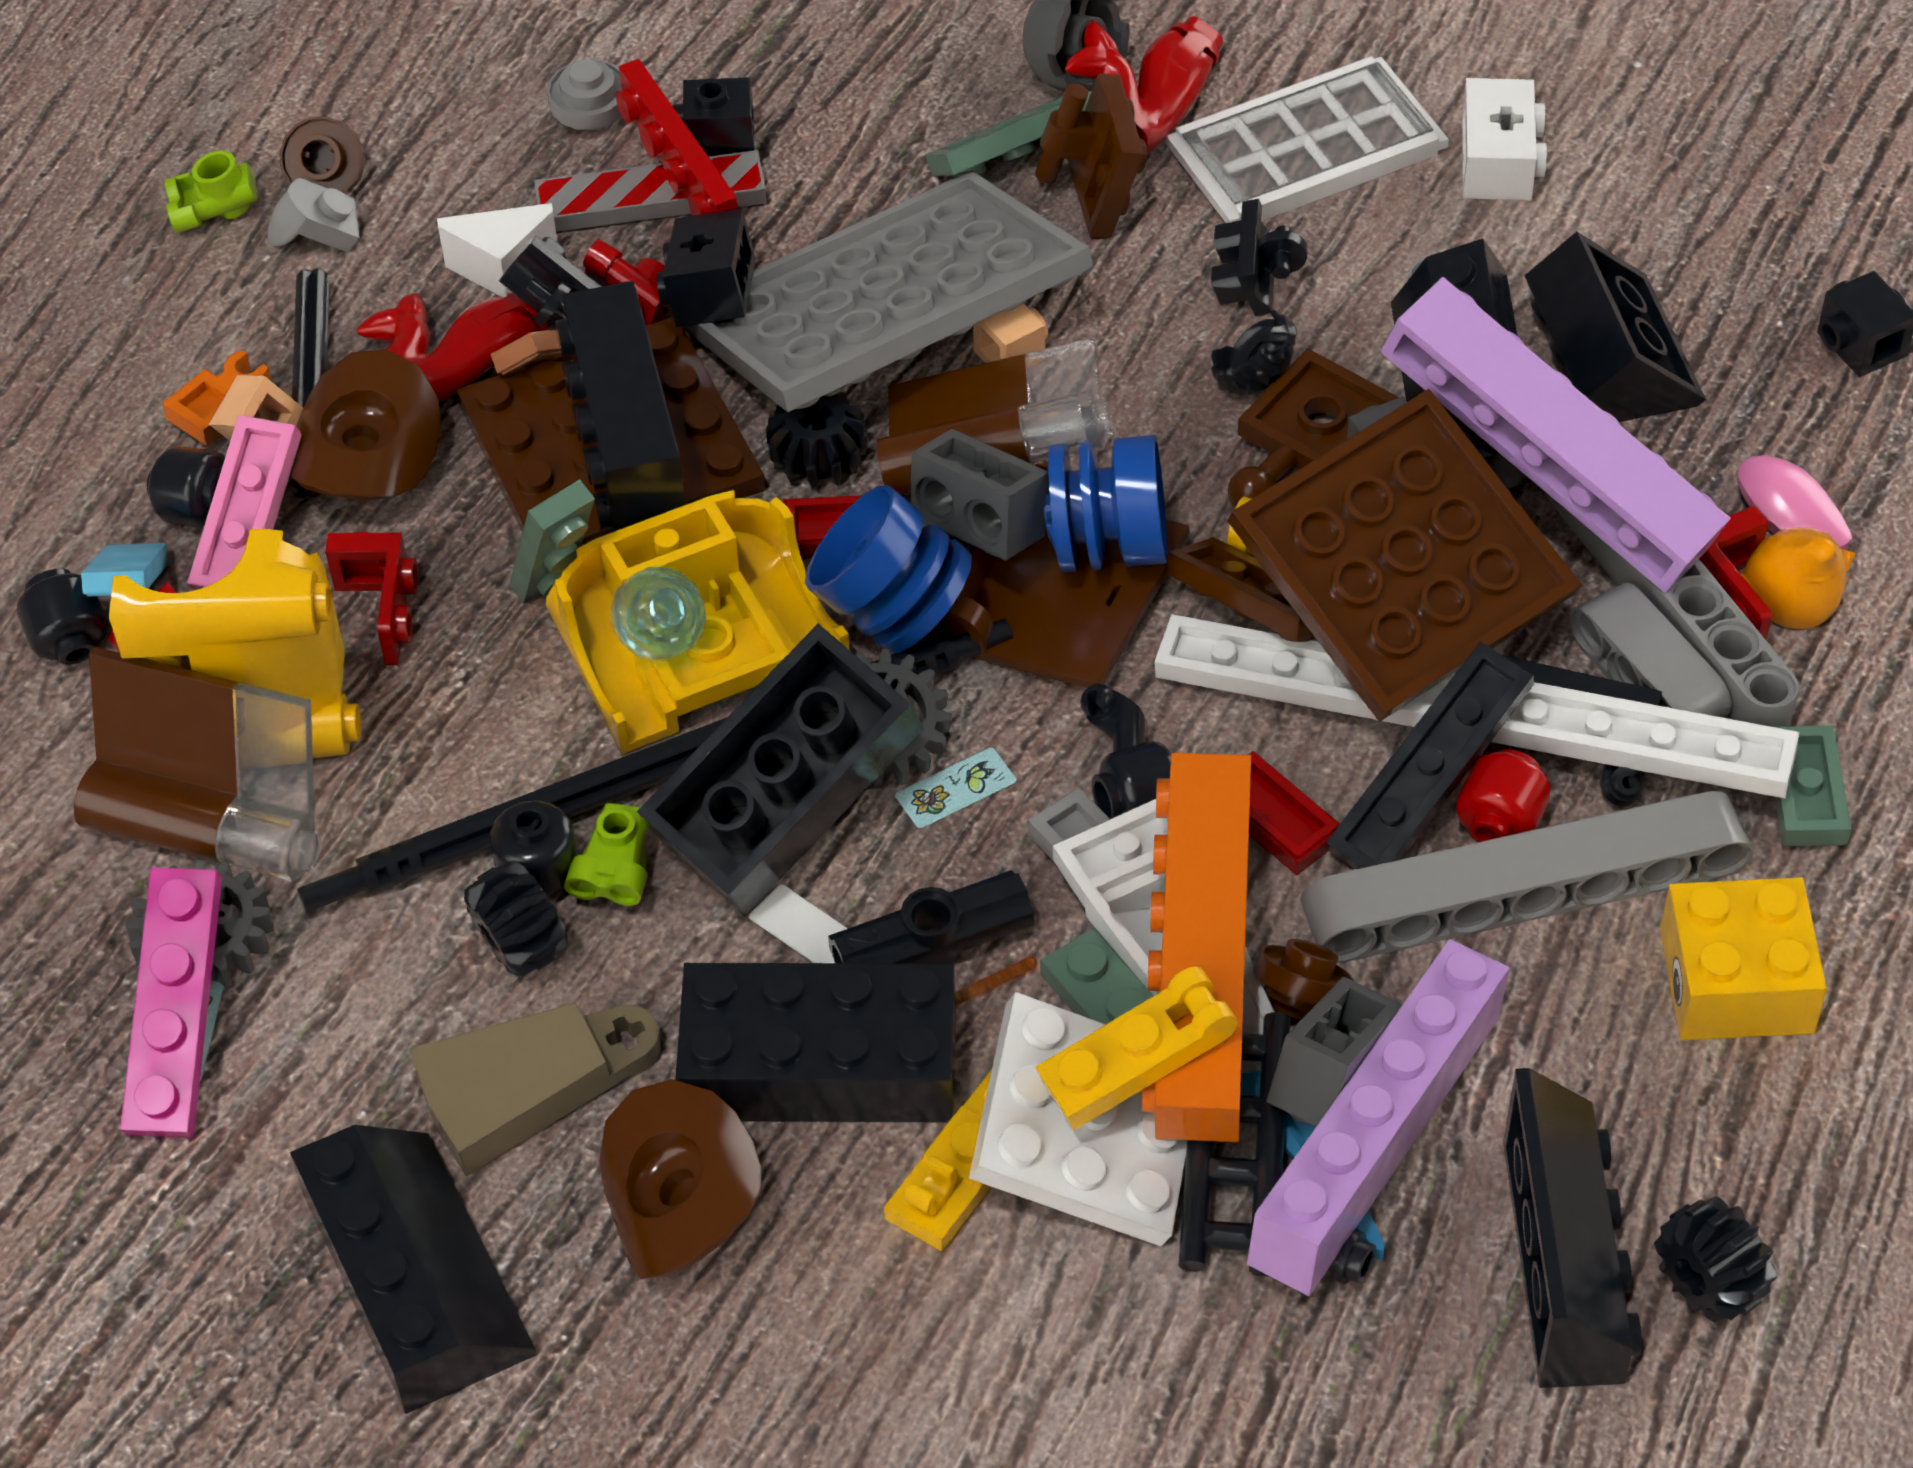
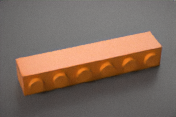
M1171 752L1170 778H1157L1156 818H1168L1167 835H1154L1153 874L1165 875V892H1152L1150 932L1163 933L1162 950H1149L1148 991L1161 992L1168 988L1173 977L1182 970L1194 966L1201 967L1214 985L1213 997L1216 1001H1223L1229 1006L1238 1019V1026L1235 1032L1225 1041L1142 1090V1112L1155 1113V1139L1239 1142L1251 755ZM1189 1012L1173 1023L1180 1030L1192 1022L1193 1015Z

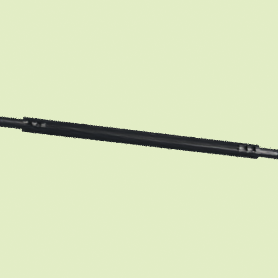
M1005 618L993 622L994 626L987 640V649L1013 638L1012 630ZM969 632L952 638L947 634H943L914 645L900 653L891 654V663L900 665L906 656L911 655L914 657L913 672L919 675L923 671L932 669L935 672V677L959 669L960 661L980 654L981 648L976 642L971 640ZM879 659L870 663H879ZM726 718L357 858V866L297 888L301 904L307 913L364 890H367L368 894L372 895L491 849L490 832L495 820L505 809L520 802L538 800L552 803L564 810L568 818L665 782Z

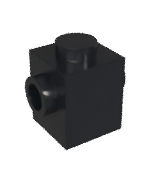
M751 77L683 80V103L673 104V107L708 157L755 150Z
M1872 271L1854 280L1842 281L1831 290L1826 291L1817 333L1820 335L1824 345L1830 351L1836 352L1860 378L1908 356L1913 336V310L1906 304L1903 296L1897 290L1892 289L1875 271Z

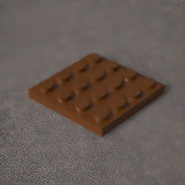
M674 317L647 325L646 329L680 455L686 505L711 495L732 490L735 492V498H746L766 491L764 474L683 327H676ZM571 355L563 356L556 360L545 359L525 366V370L513 374H500L456 389L459 406L522 533L528 510L579 479L592 496L593 494L603 492L602 489L594 490L593 485H589L582 449L592 448L591 443L583 445V442L578 440L572 412V405L581 404L580 399L572 400V397L568 398L561 362L572 360ZM593 504L587 524L588 529L584 534L581 546L598 537L612 533V528L600 530L595 504Z
M1427 389L1231 512L1227 520L1379 722L1456 673L1480 641L1490 648H1494L1575 595L1582 586L1430 389Z

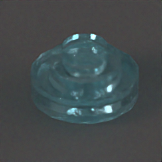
M648 567L627 578L615 592L611 607L613 628L621 643L634 655L649 661H669L691 649L701 637L706 620L704 601L695 584L681 572L668 567Z

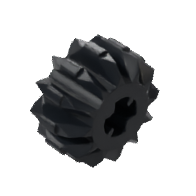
M845 392L837 393L831 397L825 394L815 404L802 409H794L790 412L785 411L777 404L774 416L768 418L766 439L767 444H769V457L773 462L774 469L784 470L789 483L805 477L812 489L819 479L827 478L838 485L842 475L841 472L857 473L860 458L866 456L868 432L865 430V418L861 412L860 405L850 404Z
M513 861L507 862L500 867H492L478 876L476 882L464 889V902L467 905V912L472 917L476 929L481 933L486 945L493 951L498 962H501L509 973L523 977L536 969L540 971L556 960L555 957L568 948V936L565 933L566 927L559 919L557 910L551 904L546 892L539 886L534 875L528 873L525 866Z
M1718 1196L1706 1201L1700 1199L1692 1205L1686 1204L1669 1216L1670 1220L1660 1227L1661 1236L1654 1242L1656 1252L1663 1259L1658 1267L1672 1281V1292H1679L1686 1299L1688 1309L1692 1312L1701 1310L1705 1317L1714 1323L1724 1318L1732 1320L1739 1314L1746 1315L1762 1303L1761 1299L1771 1292L1770 1284L1778 1277L1774 1265L1769 1261L1774 1252L1759 1237L1758 1231L1760 1226H1751L1745 1220L1743 1210L1739 1206L1729 1208L1726 1202Z

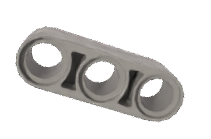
M1629 582L1622 583L1571 609L1569 624L1577 644L1608 679L1662 691L1659 706L1722 718L1729 716L1732 711V701L1722 678L1634 584Z

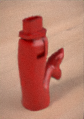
M1196 16L1189 17L1184 23L1174 24L1168 32L1160 35L1146 50L1140 66L1137 87L1133 70L1126 59L1119 53L1115 41L1097 22L1091 20L1084 33L1085 48L1076 52L1068 60L1065 69L1069 74L1090 79H1097L1098 73L1120 75L1127 99L1132 100L1134 104V122L1139 138L1143 139L1146 143L1148 155L1176 128L1198 98L1212 68L1219 61L1220 55L1218 50L1223 45V38L1218 31Z
M513 292L506 293L507 297L502 298L499 296L487 299L466 310L454 321L435 350L428 354L430 334L427 326L428 316L425 303L421 294L412 293L404 296L396 308L375 313L367 318L358 327L357 333L365 338L392 342L386 349L418 365L436 393L439 403L456 395V389L472 384L495 367L490 354L530 332L548 330L547 327L553 324L548 320L540 327L531 320L536 310Z

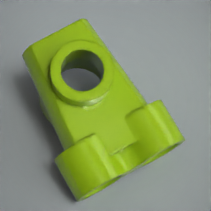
M219 150L207 153L196 161L192 168V173L187 172L165 179V187L169 198L167 212L176 233L200 227L203 224L202 221L216 216L224 219L237 218L248 210L251 203L258 201L256 180L247 162L237 164L234 156L228 151Z
M606 803L583 855L575 856L570 864L564 883V888L570 895L583 900L606 897L624 906H633L640 902L648 877L645 869L648 862L645 844L648 826L637 813L641 807Z

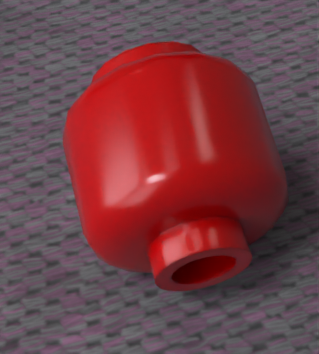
M1506 749L1483 755L1473 764L1457 798L1456 813L1462 825L1469 831L1471 837L1476 842L1536 830L1549 803L1551 786L1540 765L1534 758L1523 752Z

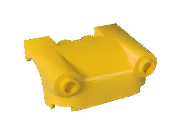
M734 490L723 492L598 537L576 549L577 558L562 572L561 577L555 579L553 587L546 596L545 605L621 755L678 733V716L758 686L818 623L849 650V634L845 627L837 624L828 615L818 597L810 592L805 584L806 570L797 543L794 516L789 508L777 497L767 502L758 498H735Z
M249 529L244 553L234 569L225 577L204 588L183 593H164L145 588L134 582L127 575L113 576L109 620L122 659L143 658L238 682L239 693L247 695L248 727L241 735L242 767L348 755L350 742L360 741V708L358 703L348 704L346 694L342 693L345 648L326 569L318 552L308 555L303 549L283 541L282 530Z

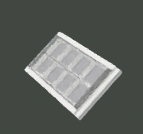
M1372 56L1176 128V132L1166 136V145L1225 223L1241 220L1242 202L1259 198L1262 204L1261 221L1437 156L1438 151L1447 148L1449 143L1448 137L1382 57L1374 59Z

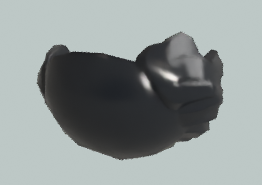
M1272 310L1270 314L1274 319H1265L1252 325L1240 336L1233 347L1224 346L1221 349L1212 350L1213 366L1211 371L1221 388L1228 390L1230 393L1236 391L1239 396L1246 395L1247 393L1251 395L1258 390L1267 389L1289 368L1297 335L1296 326L1290 318Z

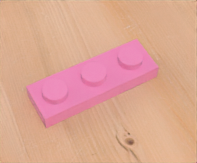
M238 415L187 584L193 591L217 582L234 569L244 553L249 529H274L302 436L295 425Z

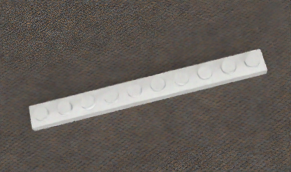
M1171 614L1154 661L1156 678L1377 720L1319 642L1312 640L1292 642L1281 638L1275 633ZM1455 673L1382 721L1415 727ZM1534 682V686L1491 742L1786 799L1800 732Z

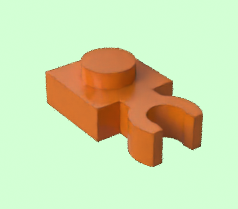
M243 350L233 353L225 361L224 371L221 374L215 376L204 369L162 403L166 419L204 445L209 446L221 436L209 423L236 376H265L272 382L268 366L262 364L255 371L246 374L251 369L247 353Z

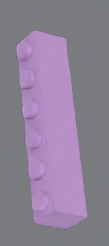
M1444 277L1436 282L1397 319L1380 352L1425 391L1430 389L1444 407L1665 594L1709 549L1731 519L1716 506L1715 502L1708 495L1694 488L1670 468L1659 454L1650 451L1620 426L1614 416L1601 410L1577 390L1565 375L1552 369L1527 348L1516 334L1507 331L1484 312L1471 296L1459 291Z
M1451 939L1447 941L1256 1211L1247 1265L1307 1296L1311 1295L1339 1254L1346 1240L1352 1235L1498 1021L1510 967Z

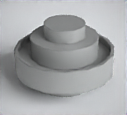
M579 60L557 70L549 80L547 88L549 108L553 117L562 125L577 130H595L607 127L622 117L615 97L616 92L621 90L619 68L616 65L602 60Z

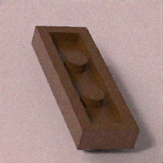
M1215 537L1169 552L1167 575L1189 585L1195 593L1211 597L1233 608L1234 612L1241 617L1256 620L1277 631L1278 635L1285 640L1306 642L1314 638V635L1254 557Z

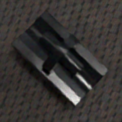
M1259 198L1242 202L1241 220L1215 225L1214 242L1221 262H1238L1214 266L1211 273V284L1221 305L1248 300L1255 316L1269 314L1272 311L1274 277L1284 279L1290 273L1298 271L1305 265L1308 253L1305 240L1300 235L1292 232L1290 227L1282 225L1278 226L1275 231H1272L1264 226L1261 222L1262 204Z
M536 235L499 279L500 283L536 310L531 320L540 327L548 320L555 325L556 320L566 319L562 294L610 285L596 273L584 274L569 262L565 255V249L552 238L544 237L540 239Z

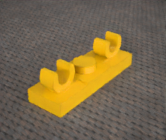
M992 1069L965 1104L954 1114L925 1151L922 1159L884 1206L886 1220L943 1252L992 1188L986 1184L969 1179Z

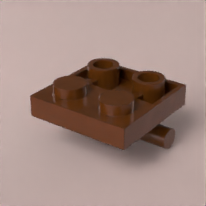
M1098 73L1085 111L1082 110L1088 97V90L1078 83L1067 85L1059 109L1050 114L1042 135L1040 145L1043 152L1037 165L1035 176L1043 183H1054L1064 159H1067L1089 236L1111 238L1120 215H1125L1128 210L1130 189L1136 174L1142 173L1145 168L1147 147L1145 141L1139 138L1134 122V104L1132 100L1127 99L1120 75Z

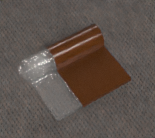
M1085 339L888 386L889 436L879 438L876 447L884 485H889L900 495L911 494L912 452L950 429L959 431L1032 465L1048 462L1049 445L1067 444L1070 457L1079 455L1080 442L1091 441L1095 451L1105 448L1104 436L1114 434V427L1106 398L1101 399L1095 339Z
M94 647L89 653L96 760L87 769L77 788L74 801L75 822L83 828L219 863L227 861L231 866L289 881H297L304 871H312L320 855L321 837L319 834H315L311 700L143 658L122 659L119 652Z

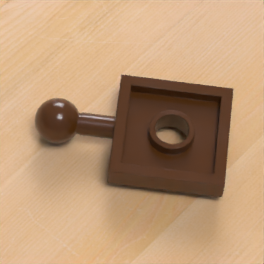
M1307 348L1238 419V435L1271 454L1258 467L1247 466L1233 474L1227 490L1231 504L1236 508L1243 496L1248 498L1256 497L1275 485L1292 466L1301 469L1346 441L1349 416L1355 415L1369 406L1381 405L1399 397ZM1327 413L1336 419L1329 423H1317L1310 420L1308 416H1319Z

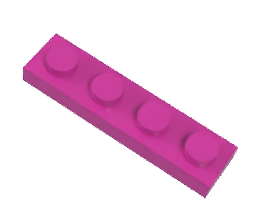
M154 867L150 869L120 1130L128 1136L194 1138L223 878L217 870Z

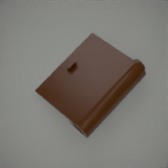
M1034 456L1033 465L1047 471L1048 457ZM1166 520L1168 556L1170 551L1183 547L1190 534L1189 525ZM1047 528L1046 536L1007 561L1000 557L991 556L984 550L972 545L969 549L972 555L971 571L966 583L950 610L929 633L933 638L943 634H947L952 638L969 632L971 640L976 642L981 648V653L972 658L1084 688L1098 683L1105 684L1166 577L1168 563L1126 567L1122 559L1118 540L1106 541L1103 569L1092 570L1087 544L1081 543L1079 544L1078 571L1061 573L1056 552L1048 538ZM1005 618L1010 625L1013 638L987 649V640L994 626L993 622Z

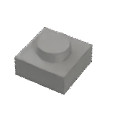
M1078 788L1028 820V836L1053 860V845L1110 820V818Z

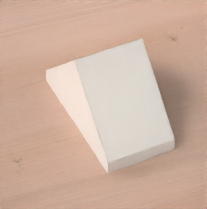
M552 203L437 218L445 267L503 298L508 296L506 293H511L512 291L500 283L499 279L536 235L540 239L550 237L558 243Z

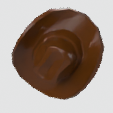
M384 349L351 352L322 374L308 396L296 424L302 436L289 477L307 490L332 497L362 501L390 499L415 488L426 476L436 454L441 428L438 397L420 367Z
M670 1079L632 1090L605 1121L599 1159L604 1192L631 1269L641 1279L669 1277L695 1264L722 1245L749 1217L761 1187V1166L753 1140L737 1113L713 1091Z

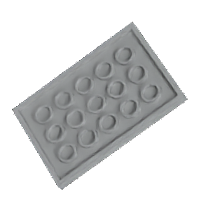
M971 170L754 270L745 317L683 326V329L785 411L790 412L794 409L809 407L815 404L821 396L844 385L862 382L872 372L897 360L915 357L923 348L941 339L963 334L970 330L973 324L998 312L1016 309L1024 300L1049 288L1062 287L1068 284L1074 276L1093 268V262L1089 246Z

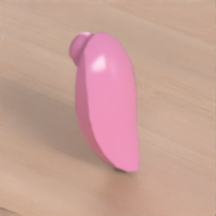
M1769 455L1751 456L1740 464L1737 473L1738 487L1749 507L1755 505L1767 519V528L1773 534L1788 527H1812L1830 534L1841 549L1845 550L1852 539L1850 529L1825 490L1804 469L1787 460Z

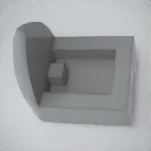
M302 178L295 179L277 201L273 209L268 228V242L273 246H284L299 234L349 252L360 238L355 200L353 197L347 196L337 189L326 188Z

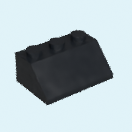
M1576 231L1524 275L1534 296V299L1530 302L1531 307L1537 317L1547 325L1553 338L1549 343L1550 349L1556 359L1566 367L1572 380V385L1601 410L1614 416L1618 422L1694 408L1706 400L1645 273Z

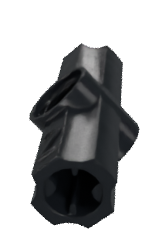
M1010 870L951 892L936 887L918 889L908 895L902 904L901 910L828 935L829 949L834 963L955 965L961 956V951L1033 926L1034 911L1027 889L1019 873L1014 874ZM937 929V931H932V932L924 931V930Z

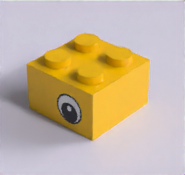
M1803 877L1669 884L1660 925V934L1680 1040L1815 1034L1827 986Z

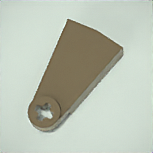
M572 1003L412 1047L409 1050L434 1126L467 1177L627 1077L649 1069L660 1056L662 1040L657 1020L652 1013L643 1007L620 1005L583 1016L577 1004ZM628 1031L633 1038L637 1037L638 1046L626 1050L622 1043L617 1042L616 1035L620 1032Z

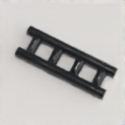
M1271 1012L1264 1016L1263 1034L1242 1033V1060L1261 1062L1259 1096L1240 1095V1123L1257 1124L1255 1159L1214 1157L1215 1141L1187 1140L1178 1266L1183 1270L1198 1272L1206 1269L1208 1249L1249 1251L1255 1213L1282 1176L1286 1111L1266 1101L1285 1037L1291 1029V1018L1285 1013ZM1212 1184L1254 1187L1251 1223L1210 1221ZM1249 1266V1272H1251L1252 1274L1258 1276H1268L1263 1272Z

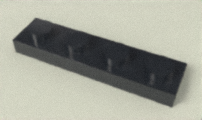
M1480 641L1327 840L1328 851L1354 869L1401 860L1534 686V676Z

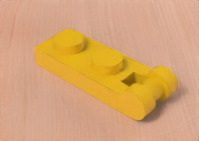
M1194 966L1182 970L1173 977L1168 988L1035 1067L1041 1081L1073 1131L1225 1041L1235 1032L1238 1026V1019L1225 1002L1215 1000L1212 995L1214 985L1201 967ZM1190 1012L1193 1015L1192 1022L1178 1030L1173 1022Z

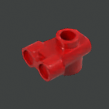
M600 239L595 241L583 260L584 274L596 273L610 285L634 281L645 326L661 321L666 313L667 306H662L659 299L657 272L664 271L665 266L651 258L641 259L633 266L621 258L622 252Z

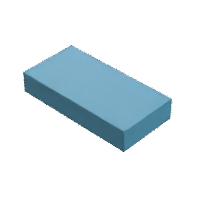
M167 543L106 545L81 572L83 594H87V597L111 596L113 576L127 575L137 584L149 588L169 564Z

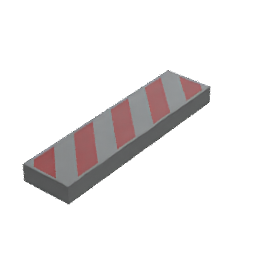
M758 150L709 156L712 163L737 196L738 207L767 203ZM663 163L534 180L537 204L552 203L556 232L691 214L688 199L682 191L675 193L669 185Z

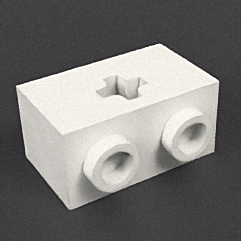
M1466 78L1462 110L1463 198L1532 200L1534 177H1545L1547 158L1546 143H1536V137L1543 138L1545 103H1535L1534 80Z

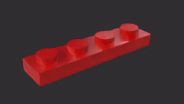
M636 59L618 66L621 90L615 94L618 109L627 124L634 122L638 127L641 141L647 154L651 158L658 156L661 160L666 178L675 193L681 191L688 199L692 216L738 209L737 196L642 62Z

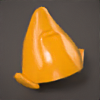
M1788 527L1759 544L1750 556L1741 575L1771 610V621L1790 629H1812L1827 621L1838 609L1847 584L1846 573L1849 571L1856 553L1841 549L1832 536L1826 532L1812 527Z

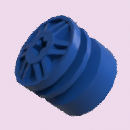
M1156 435L1114 439L1111 467L1099 468L1092 442H1080V470L1073 471L1067 444L1049 445L1047 466L1048 495H1046L1044 512L1048 538L1056 552L1061 573L1078 571L1079 544L1081 543L1087 544L1092 570L1103 569L1106 541L1118 540L1122 559L1126 567L1168 563L1164 487Z
M883 485L877 486L863 494L844 511L828 530L808 565L805 584L810 592L839 615L855 612L854 623L858 630L865 635H872L876 644L882 649H889L890 653H900L915 645L926 636L950 610L961 593L971 571L972 555L956 539L949 540L947 533L937 524L923 527L924 516L919 509L892 487Z

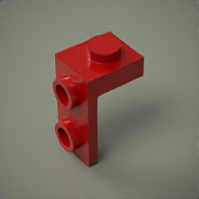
M1754 505L1735 514H1727L1731 519L1699 560L1764 639L1767 640L1772 619L1771 610L1739 572V570L1746 567L1750 556L1759 544L1765 540L1768 521Z
M363 531L355 533H328L325 554L334 591H382L377 633L385 665H398L401 643H409L412 636V614L410 606L406 605L407 594L417 593L418 567L416 558H407L402 533H369Z

